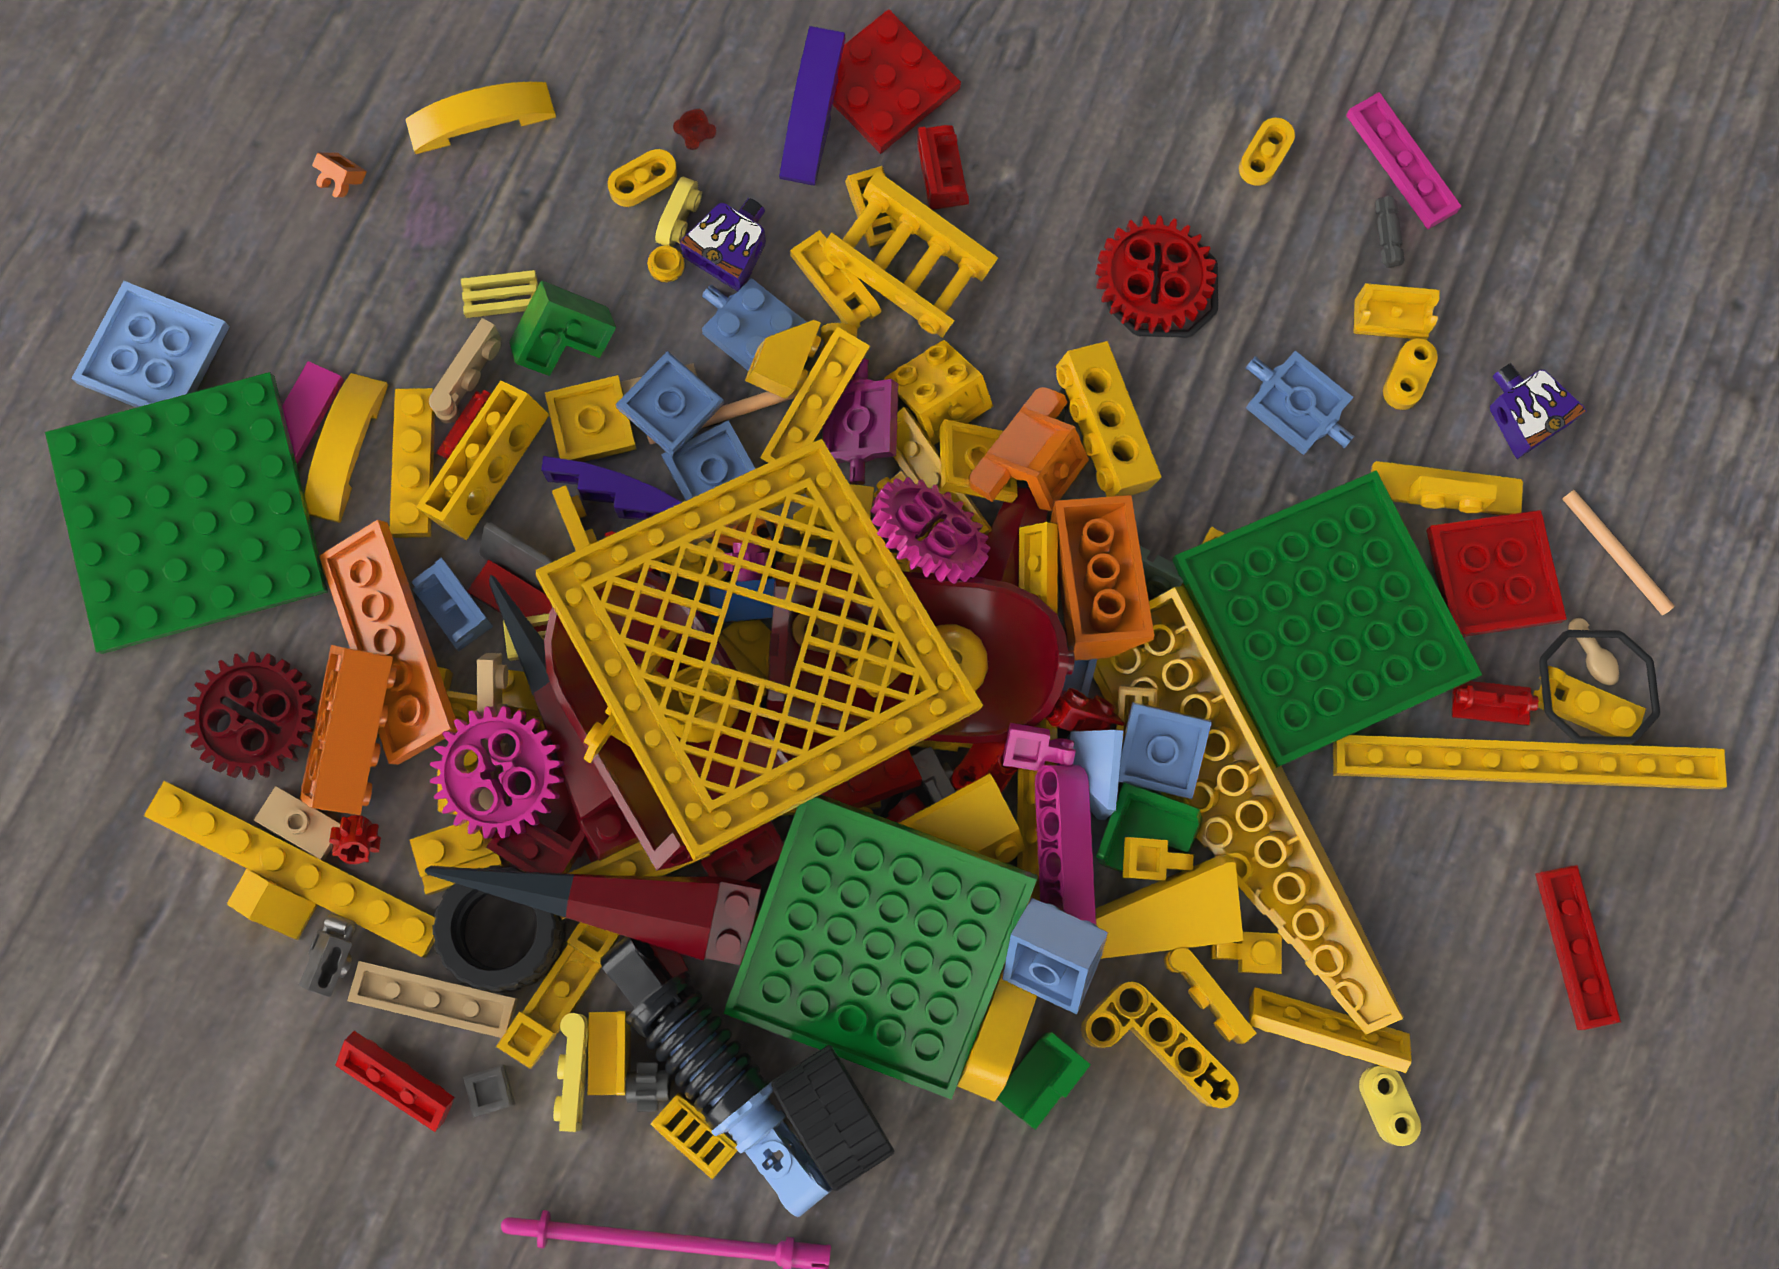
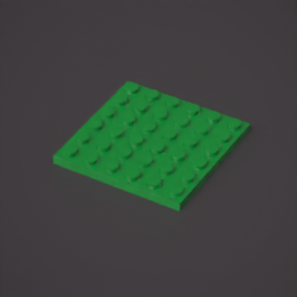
M271 372L45 432L96 653L112 652L328 593L276 379Z
M1377 470L1179 553L1172 558L1174 566L1182 578L1183 584L1276 768L1483 675Z
M820 794L797 807L723 1014L819 1050L830 1045L840 1058L952 1100L1005 964L1011 933L1027 907L1037 881V875Z

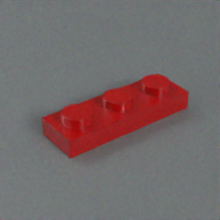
M353 1031L344 1040L335 1064L336 1067L432 1131L436 1132L449 1113L455 1099L454 1096L446 1092L440 1085L434 1084L413 1070L407 1063L398 1060L381 1049L374 1041L366 1039L356 1031Z

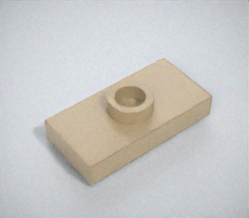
M275 786L254 819L257 823L323 861L333 848V844L329 842L331 828H340L341 824L317 809L309 807L300 799Z

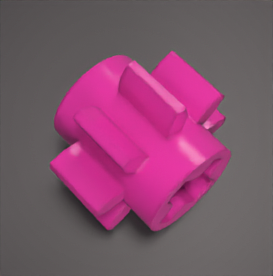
M733 543V553L724 554L738 558L742 543ZM748 543L743 560L765 566L769 553L762 552V546ZM724 563V571H734V565ZM740 568L737 581L761 580L762 574Z

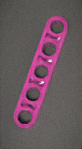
M1045 765L1037 771L1035 777L1040 901L1055 905L1061 911L1080 920L1090 921L1096 925L1088 775L1085 769L1079 765Z

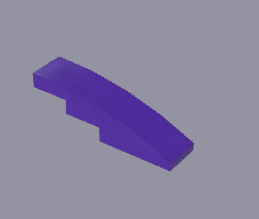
M809 26L790 111L779 174L780 179L813 186L816 184L831 123L830 112L838 84V69L846 40L844 32Z
M543 456L541 471L547 482L578 485L577 489L583 500L614 503V509L618 518L645 520L682 503L660 489L623 473L584 462Z

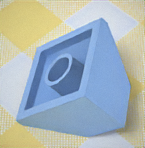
M1071 731L1066 739L1074 741L1073 749H1076L1073 765L1081 766L1088 775L1090 811L1097 819L1106 820L1116 811L1123 731Z

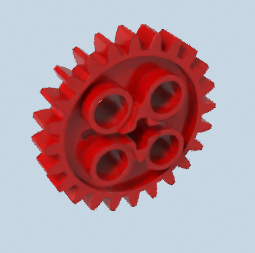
M1158 215L1155 224L1152 225L1149 219L1143 216L1140 227L1130 220L1126 227L1127 232L1118 227L1114 234L1115 240L1107 238L1104 245L1106 250L1100 251L1098 261L1101 264H1097L1095 274L1101 277L1097 281L1096 288L1106 290L1102 295L1101 302L1113 301L1109 313L1112 315L1119 311L1123 312L1122 324L1126 323L1130 318L1134 319V329L1137 331L1143 323L1148 324V330L1151 334H1153L1157 324H1161L1165 333L1169 332L1172 322L1179 329L1183 328L1186 322L1185 317L1194 321L1198 315L1197 309L1204 311L1208 303L1206 298H1211L1214 292V288L1210 285L1214 284L1217 274L1209 271L1213 270L1216 262L1213 259H1205L1211 249L1210 246L1199 248L1198 244L1202 235L1199 234L1190 238L1188 236L1190 225L1185 226L1180 231L1176 229L1177 219L1175 218L1170 222L1169 226L1163 224L1161 215ZM1155 245L1160 246V258L1157 268V277L1160 278L1156 288L1157 304L1151 302L1154 271L1151 269L1155 262ZM1140 252L1145 255L1146 259H1135L1130 253ZM1177 255L1183 262H1172L1167 256ZM1139 286L1145 293L1134 294L1128 287ZM1175 289L1180 293L1181 297H1171L1165 290Z

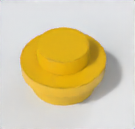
M667 245L659 246L648 257V270L651 276L660 282H672L678 279L684 271L685 262L683 255L674 247Z

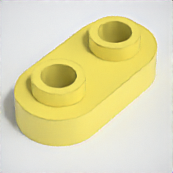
M684 176L678 180L660 218L655 236L656 243L673 247L676 242L680 244V241L686 235L688 227L686 220L690 211L696 212L702 198V191L698 190L697 181Z
M1379 1065L1366 1069L1361 1075L1359 1089L1379 1135L1384 1141L1392 1145L1407 1146L1412 1144L1420 1134L1421 1122L1401 1076L1396 1070ZM1383 1078L1389 1083V1090L1386 1094H1382L1378 1090V1083ZM1400 1117L1407 1124L1405 1131L1399 1133L1395 1128V1122Z

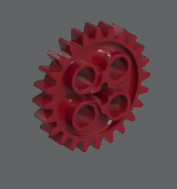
M250 652L247 662L239 654H234L233 666H230L223 660H219L221 672L215 674L210 670H206L205 674L209 679L207 685L198 682L194 684L202 692L200 697H188L187 701L196 705L195 711L184 713V717L195 721L194 725L185 730L191 736H198L190 745L191 748L197 751L204 750L199 759L206 763L214 761L212 769L220 773L227 768V775L232 778H237L242 770L244 778L253 780L256 769L261 776L268 778L270 776V766L283 772L285 770L284 758L287 757L295 762L298 761V757L293 751L296 746L304 749L309 747L301 738L303 734H313L314 730L307 726V721L316 719L317 715L315 712L307 709V707L315 704L317 699L311 695H304L312 687L311 684L307 681L298 682L302 673L296 668L289 671L290 663L284 659H281L276 664V657L269 653L264 656L262 662L260 655L255 652ZM248 681H252L253 688L251 693L244 698H240L239 690L241 686ZM227 697L281 728V732L275 734L222 703L223 699ZM280 700H285V711L281 715L273 717L272 708L274 704ZM230 714L231 723L229 727L219 732V720L223 716ZM263 733V745L258 750L252 751V739L255 735Z

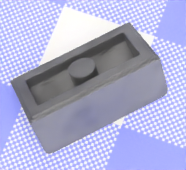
M487 522L483 529L479 550L481 557L487 561L494 562L529 585L544 592L536 577V569L553 561L493 523Z

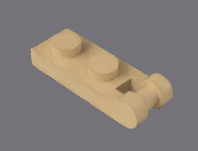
M481 318L429 397L430 407L443 423H453L458 419V404L466 392L472 391L478 384L481 376L480 371L487 360H493L499 352L501 346L500 334L494 324Z

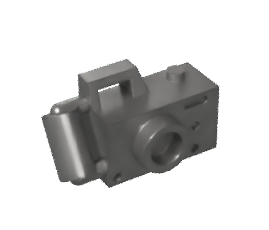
M932 747L912 756L922 777L921 785L932 805L955 793L952 784L953 771L947 762L942 765L940 764Z
M334 913L326 917L323 930H317L309 949L310 959L299 983L300 986L308 991L331 997L338 978H343L351 965L352 956L348 953L352 946L350 942L351 937L357 927L354 921ZM332 930L334 932L340 933L343 935V937L340 938L330 934V932Z

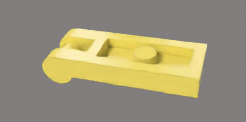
M569 1013L563 1017L560 1023V1029L567 1037L566 1054H560L558 1060L557 1077L558 1079H563L562 1096H556L553 1116L554 1121L560 1122L559 1131L577 1132L582 1129L588 1059V1018L583 1014Z

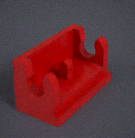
M952 125L928 128L925 126L918 127L917 148L928 206L931 210L969 204V196L966 190L957 144V135L954 134V126Z

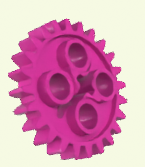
M907 477L904 482L896 478L893 483L887 482L872 502L874 506L870 512L875 515L872 523L881 527L877 532L878 536L889 539L885 545L886 548H896L899 551L896 558L899 560L904 558L910 560L909 565L912 570L917 566L921 567L925 577H928L933 572L939 582H942L946 576L953 584L959 578L963 582H967L970 577L974 578L989 558L987 553L990 547L985 544L988 536L979 532L983 525L972 522L971 518L974 516V513L964 512L961 509L963 506L962 501L954 503L951 500V493L946 492L942 495L935 484L930 489L927 488L925 482L921 479L915 484L910 477ZM940 518L944 519L943 522H939L931 530V532L925 539H923L922 541L917 540L919 537H923L930 530V528L936 521H938Z
M487 706L484 708L483 718L477 711L471 710L469 711V724L462 719H456L454 723L458 732L444 731L442 733L449 743L447 746L434 747L443 757L442 761L430 762V766L440 770V775L430 779V783L442 785V790L433 797L434 799H447L448 803L442 810L443 814L455 811L458 813L453 823L455 826H461L469 821V834H476L483 826L484 838H492L496 828L500 837L506 838L510 836L511 826L517 834L525 833L524 820L532 826L538 825L540 821L536 812L539 811L546 814L552 811L545 800L547 798L557 799L560 797L551 787L552 783L564 782V778L554 774V769L564 765V761L552 760L551 755L557 752L560 746L546 744V741L552 734L550 730L537 732L541 720L533 718L525 724L526 711L518 710L513 718H511V709L505 706L501 707L497 717L494 707ZM508 734L513 736L516 742L515 751L509 757L503 754L500 746L502 739ZM484 738L488 740L489 752L483 747L482 740ZM470 750L477 754L479 760L478 766L473 772H469L464 766V757ZM495 765H502L504 772L499 774V779H492L491 772L496 770ZM521 772L527 773L531 778V788L525 794L520 793L515 784L516 778ZM484 788H488L494 797L493 804L488 810L481 807L478 799L480 792ZM505 791L512 799L511 806L506 804Z

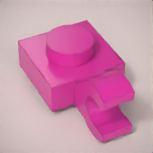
M1010 723L1003 755V766L1038 771L1044 766L1045 761L1073 766L1076 749H1073L1074 741L1063 738L1050 740L1049 729Z

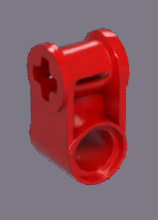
M1006 740L1001 742L974 743L961 764L954 770L952 775L953 786L960 790L990 773L1002 793L1014 773L1019 769L1003 766ZM964 775H966L971 781H966L964 779Z

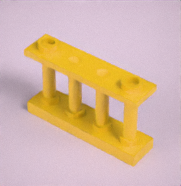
M876 171L869 180L862 195L867 199L868 205L843 239H840L832 232L830 233L822 252L826 254L827 259L834 266L840 269H847L917 319L920 327L926 332L938 334L943 338L955 321L946 315L949 308L971 278L976 277L981 282L983 281L998 257L882 173ZM880 212L887 213L898 222L899 226L872 262L854 248ZM911 234H916L928 243L929 248L904 283L886 272L885 269ZM941 256H946L958 264L959 270L935 304L932 305L918 295L916 290Z

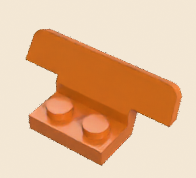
M1041 387L1034 391L971 472L969 486L973 491L993 502L1009 479L1013 477L1017 480L1027 481L1039 509L1053 510L1054 502L1062 498L1089 461L1075 426L1056 419L1068 403L1065 395L1046 387Z

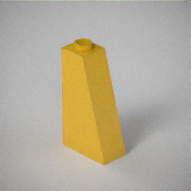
M1227 855L1216 856L1193 866V870H1184L1166 878V881H1158L1095 909L1096 926L1108 932L1101 959L1175 950L1179 947L1191 948L1244 941L1236 863Z

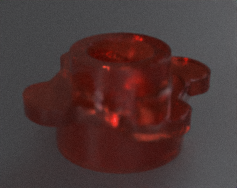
M701 109L685 112L673 124L674 132L683 137L686 148L690 150L699 148L700 143L706 139H713L717 132L715 125L708 123V118ZM693 127L698 128L696 132L692 131L691 129Z

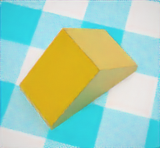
M249 869L245 870L227 902L228 906L249 920L296 940H299L318 904Z

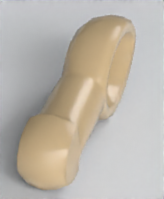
M1575 618L1569 623L1568 630H1589L1588 626L1590 625L1583 618ZM1576 638L1587 654L1586 666L1590 674L1602 684L1608 686L1616 684L1619 680V665L1614 655L1607 649L1602 648L1595 638Z

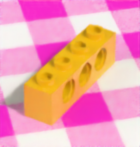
M1108 341L1067 351L1056 365V376L1059 385L1065 389L1069 399L1070 414L1073 420L1078 422L1082 432L1083 447L1087 455L1092 458L1097 471L1096 479L1100 489L1105 491L1107 497L1134 495L1148 491L1162 476ZM1086 384L1093 386L1096 392L1091 391ZM1100 417L1105 419L1109 423L1110 427L1104 425L1101 422ZM1113 451L1119 453L1122 456L1123 461L1117 459Z
M500 380L416 508L440 527L467 541L549 417V414L528 393Z

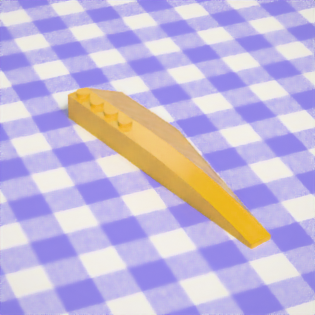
M1185 586L1174 587L1150 600L1154 640L1113 657L1097 659L1093 677L1104 699L1115 706L1113 712L1116 715L1119 686L1125 685L1130 687L1160 688V709L1212 722L1193 798L1189 799L1159 792L1164 797L1200 810L1203 820L1196 838L1205 848L1208 847L1215 857L1227 855L1235 861L1238 887L1263 916L1266 915L1277 927V932L1296 949L1306 961V966L1315 976L1318 975L1331 990V995L1366 1035L1402 1020L1404 1016L1333 866L1282 766L1276 768ZM1129 695L1128 718L1132 702H1135V696ZM1144 696V705H1148L1149 697Z

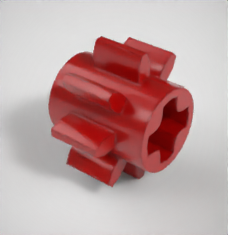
M363 815L342 817L340 828H331L329 842L333 844L332 855L339 856L347 864L369 862L370 852L380 851L381 837L378 836L379 825L372 824Z

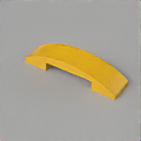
M512 82L485 86L444 98L415 112L406 118V123L414 152L419 154L450 146L449 138L515 120H519L522 127L556 118V114L546 82Z
M350 373L339 390L319 436L308 474L304 496L309 515L341 523L352 491L349 481L371 418L377 419L388 387L387 382Z
M579 922L567 940L568 945L523 1012L519 1011L496 1047L529 1069H532L561 1030L560 1023L563 1017L573 1013L602 968L600 958L615 946L620 934Z

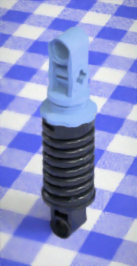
M626 936L600 958L603 970L618 985L634 1006V1009L625 1021L628 1025H632L638 1035L647 1038L646 1044L649 1049H657L656 1058L658 1061H667L665 1065L666 1071L671 1075L677 1074L675 1077L677 1086H687L685 1088V1096L690 1100L696 1099L694 1103L695 1109L704 1115L706 1124L712 1130V1134L718 1136L728 1132L733 1136V1140L737 1142L735 1148L740 1154L746 1152L758 1171L775 1190L784 1207L792 1215L800 1217L830 1193L832 1187H830L798 1138L784 1123L783 1120L786 1115L782 1110H775L774 1105L770 1103L771 1101L768 1098L773 1092L772 1082L764 1079L761 1074L759 1075L760 1068L755 1064L745 1070L751 1062V1056L748 1053H742L735 1058L742 1046L737 1040L725 1045L732 1037L730 1029L723 1028L719 1032H715L722 1025V1019L716 1015L706 1020L713 1011V1007L710 1004L705 1003L694 1012L691 1011L702 1000V993L692 987L690 974L685 971L672 978L655 956L649 943ZM684 994L686 998L682 999L680 996ZM778 1150H780L784 1155V1157L780 1158L779 1160H777L773 1154Z

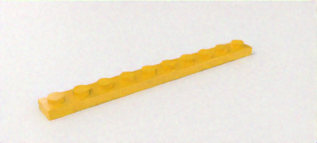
M1044 522L1019 527V587L1038 596L1057 613V616L1058 524ZM1046 717L1034 726L1049 729L1050 740L1057 739V727L1051 726ZM1045 761L1044 766L1057 765V763ZM1019 768L1017 825L1026 850L1017 855V868L1037 875V881L1029 902L1031 898L1040 901L1035 777L1037 771Z
M1349 735L1333 742V776L1718 790L1727 788L1725 749L1362 735Z

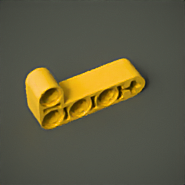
M1005 964L957 1084V1087L993 1102L996 1101L1009 1078L1037 999L1036 995L1002 980Z
M1131 981L1117 985L1084 1018L1081 1025L1082 1037L1092 1047H1111L1130 1030L1206 1106L1221 1109L1227 1108L1234 1104L1238 1098L1239 1087L1233 1075L1140 983ZM1125 989L1134 991L1138 996V1007L1133 1012H1127L1120 1005V995ZM1099 1017L1107 1020L1111 1026L1110 1036L1105 1041L1097 1040L1091 1031L1092 1023ZM1155 1018L1163 1020L1167 1025V1035L1160 1042L1152 1039L1149 1034V1025ZM1184 1048H1190L1196 1055V1065L1190 1071H1185L1179 1065L1178 1057ZM1205 1074L1211 1081L1223 1082L1224 1084L1220 1090L1224 1095L1222 1097H1211L1210 1094L1213 1092L1212 1086L1205 1079H1197L1196 1083L1194 1079Z

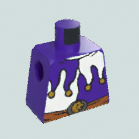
M747 198L739 211L725 203H719L680 241L683 258L738 292L748 282L765 247V230L761 225L757 224L765 213L764 207L752 198Z
M1510 363L1492 376L1504 393L1490 405V411L1516 459H1519L1572 424L1587 411L1546 370L1540 369L1526 379H1523L1512 363Z

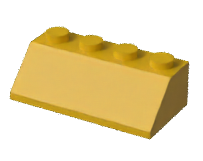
M990 773L899 823L1004 863L1013 860L1020 852L1026 850L1020 829Z

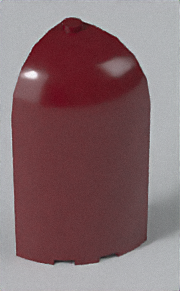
M776 561V570L793 575L796 563ZM802 563L798 576L820 583L825 566ZM830 568L826 585L847 591L852 574ZM902 571L935 626L956 624L970 629L981 639L987 652L988 670L983 684L975 691L983 704L982 708L923 741L966 744L1001 742L1007 739L1010 723L1034 727L1052 712L1063 690L1066 674L1072 675L1075 661L1074 651L1068 650L1066 633L1057 613L1038 596L1011 583L982 577H970L967 582H963L959 578L953 584L947 576L942 582H939L933 573L925 577L920 572ZM775 578L773 597L785 600L790 582ZM856 581L853 593L867 597L859 582ZM795 585L791 602L813 608L817 591ZM823 593L818 610L841 615L845 599ZM851 601L846 617L857 619L868 625L872 608ZM772 605L773 617L769 642L768 681L790 687L801 646L795 642L792 636V624L800 613ZM877 614L873 627L887 631ZM808 623L804 626V633L806 632ZM815 623L811 633L812 637L817 636L819 631ZM847 631L843 634L842 640L846 646H853L857 641V637L853 632ZM871 635L870 644L879 637ZM884 639L891 647L892 641ZM897 648L896 653L905 661L899 649ZM807 649L803 662L825 669L829 654ZM835 656L831 671L849 676L844 671L848 666L841 657ZM849 658V665H850L856 658ZM801 670L795 689L818 695L823 677ZM901 673L887 688L908 694L912 675ZM828 679L824 697L846 703L850 685ZM856 687L851 706L873 712L877 697H872L865 689ZM917 688L915 691V695L921 693V691ZM766 689L765 709L782 714L787 695ZM884 695L880 713L903 701ZM793 697L788 716L810 722L815 703ZM821 705L816 724L838 730L843 711ZM849 714L844 732L869 719ZM768 718L775 731H777L779 721ZM786 723L783 731L807 733L806 729Z
M642 570L623 579L638 583ZM648 571L644 586L666 592L668 582ZM612 585L607 603L629 609L635 591ZM604 588L595 591L600 600ZM673 588L672 594L686 598L676 588ZM641 593L635 611L657 618L663 600ZM669 602L663 620L685 626L691 608ZM552 607L544 638L546 672L557 701L585 749L588 750L589 745L585 744L584 740L596 722L602 725L609 717L605 713L608 705ZM697 610L691 628L714 635L706 620ZM607 612L620 635L626 617ZM632 619L626 638L649 644L654 626ZM660 628L658 636L665 639L670 630ZM678 634L671 649L672 652L677 653L683 634ZM688 636L683 655L705 661L711 643ZM718 640L711 663L738 671ZM626 646L635 664L642 665L646 652ZM665 658L656 671L669 678L674 661ZM680 663L677 672L690 667V665ZM736 680L735 684L740 701L754 705L755 697L746 683ZM739 710L737 719L731 728L746 732L751 713ZM757 715L751 734L774 741L776 731L768 718ZM722 734L718 739L714 753L737 759L743 740ZM610 735L593 759V763L656 871L693 861L633 750L622 741ZM686 741V744L709 751L711 741L699 743ZM749 742L743 761L766 768L771 748ZM777 750L772 769L792 760L791 754ZM686 753L700 778L706 759ZM712 761L706 781L729 787L735 767ZM741 769L735 789L761 775ZM706 789L712 800L724 795ZM739 837V838H737V839H735V840L729 842L728 844L722 846V848L725 847V846H727V845H729L730 843H732V842H734V841L740 839L741 837Z

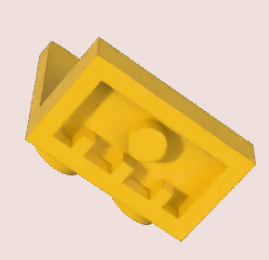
M945 340L931 346L925 352L898 367L884 378V380L893 379L898 383V397L915 413L918 423L933 445L940 441V425L944 419L969 423L993 407L983 375Z

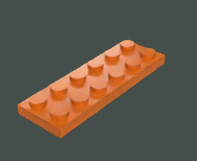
M376 520L319 555L350 649L393 657L392 665H396V678L393 687L386 689L384 704H388V717L384 728H378V733L388 763L399 765L444 740L445 737L442 734L444 731L456 733L458 730L454 723L456 718L388 523Z

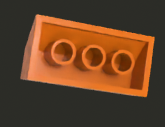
M1124 495L1055 501L1050 523L1058 524V579L1068 648L1074 651L1075 661L1110 658L1154 640L1155 635L1132 496Z
M331 645L299 797L309 807L361 815L362 806L369 805L372 794V783L368 782L370 767H376L380 756V744L376 743L378 728H384L388 717V704H384L386 689L393 687L396 678V665H392L393 657Z

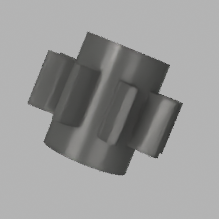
M637 1062V1071H627L626 1100L627 1103H637V1112L659 1111V1102H669L670 1074L666 1070L659 1071V1062Z

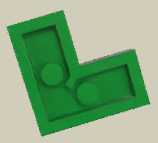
M541 280L509 344L516 364L550 376L566 346L600 358L616 329V325L608 307Z
M1124 782L1116 802V811L1111 815L1096 857L1102 866L1123 873L1125 837L1168 840V849L1183 854H1190L1203 820L1201 812L1198 808Z
M1052 1032L1043 1033L1009 1076L997 1100L1029 1127L1036 1130L1060 1097H1067L1091 1064Z

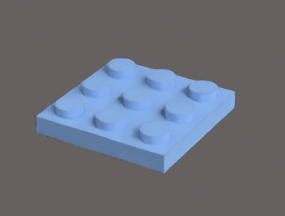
M123 281L71 379L79 385L134 407L197 391L230 326L224 320Z

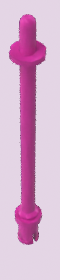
M548 1210L542 1211L540 1220L507 1217L501 1222V1230L506 1234L537 1237L538 1248H545L548 1239H559L774 1261L783 1269H829L831 1244L794 1242L795 1237L787 1236L786 1241L782 1240L778 1244L554 1222L551 1221V1214Z

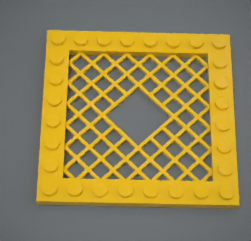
M822 439L536 569V577L693 861L976 713L983 706L890 550L886 548L884 540L881 536L877 535L876 527ZM791 501L812 508L808 524L786 518ZM784 503L781 516L766 512ZM817 514L827 530L813 526ZM756 518L778 524L773 541L751 534ZM749 520L746 532L732 529V527ZM783 526L805 532L800 549L778 543ZM721 534L743 541L738 558L716 551ZM810 535L832 541L828 557L806 551ZM714 536L710 549L696 545ZM748 543L770 549L765 566L743 560ZM837 547L847 564L833 560ZM685 551L707 557L702 575L680 568ZM776 551L798 557L793 575L771 568ZM678 553L674 566L659 562ZM713 559L735 566L730 583L708 577ZM803 559L825 566L820 583L798 576ZM649 568L671 574L666 592L644 586ZM740 568L763 574L758 591L735 585ZM830 568L852 574L847 591L826 585ZM642 570L638 583L623 579ZM677 576L699 583L694 600L672 594ZM768 576L790 582L785 600L763 594ZM856 581L859 582L867 597L853 593ZM612 585L635 591L629 609L607 603ZM705 585L727 591L722 609L700 603ZM795 585L817 591L813 608L791 602ZM604 588L600 600L595 591ZM641 593L663 600L657 618L635 611ZM733 593L810 616L790 687L711 663ZM823 593L845 599L840 617L818 610ZM851 601L872 608L868 625L846 619ZM669 602L691 608L685 626L663 620ZM697 610L719 617L714 635L691 628ZM607 612L626 617L620 635ZM877 614L887 631L873 627ZM816 618L837 625L833 643L811 636ZM632 619L654 626L649 644L626 638ZM843 627L865 633L860 651L838 645ZM660 628L683 634L677 653L655 646ZM871 635L892 641L888 659L866 653ZM688 636L711 643L705 661L683 655ZM808 644L830 650L825 669L803 662ZM626 646L646 652L640 671ZM897 648L908 665L894 662ZM836 653L858 659L853 677L831 671ZM652 654L674 661L669 679L646 673ZM864 661L885 667L881 685L859 679ZM680 663L703 669L697 688L674 681ZM891 669L913 676L908 694L887 688ZM801 670L823 677L818 695L795 689ZM708 671L731 678L726 696L703 690ZM828 679L850 685L846 703L824 697ZM736 680L759 686L754 705L731 699ZM646 682L666 687L660 706ZM919 683L923 692L915 695L917 684ZM856 687L878 693L873 712L851 706ZM765 688L787 695L782 714L759 707ZM672 689L694 696L688 715L666 709ZM884 695L903 701L880 713ZM793 697L815 703L810 722L788 716ZM700 698L723 704L717 724L694 717ZM821 705L843 711L838 730L816 724ZM728 706L751 713L746 732L723 726ZM849 714L869 719L844 732ZM757 715L779 721L774 741L751 734ZM666 717L686 723L680 742ZM785 723L807 730L802 749L780 743ZM691 725L714 731L709 751L686 744ZM813 732L833 737L809 750ZM720 733L743 740L737 759L714 753ZM749 742L771 748L766 768L743 761ZM777 750L797 756L772 769ZM686 753L706 759L700 778ZM712 761L735 767L729 787L706 781ZM741 769L761 775L735 789ZM706 789L724 795L712 800Z

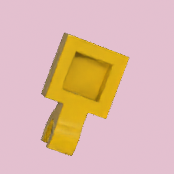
M1125 837L1123 878L1166 881L1167 869L1193 870L1194 854L1169 853L1168 840Z
M1243 932L1244 941L1211 945V959L1238 960V973L1282 974V937L1279 933Z

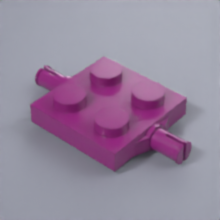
M863 358L853 375V380L849 382L823 426V441L836 463H850L849 484L854 485L865 484V463L876 458L896 456L898 383L893 379L869 380V359Z

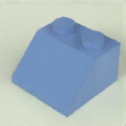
M1031 898L1011 933L1002 980L1077 1015L1101 959L1108 932L1098 928L1090 921L1080 920L1061 911L1055 905Z

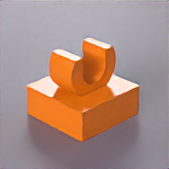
M318 152L312 165L322 172L317 178L318 187L328 188L331 180H334L335 189L332 194L334 197H345L349 191V184H362L367 173L366 170L339 153Z

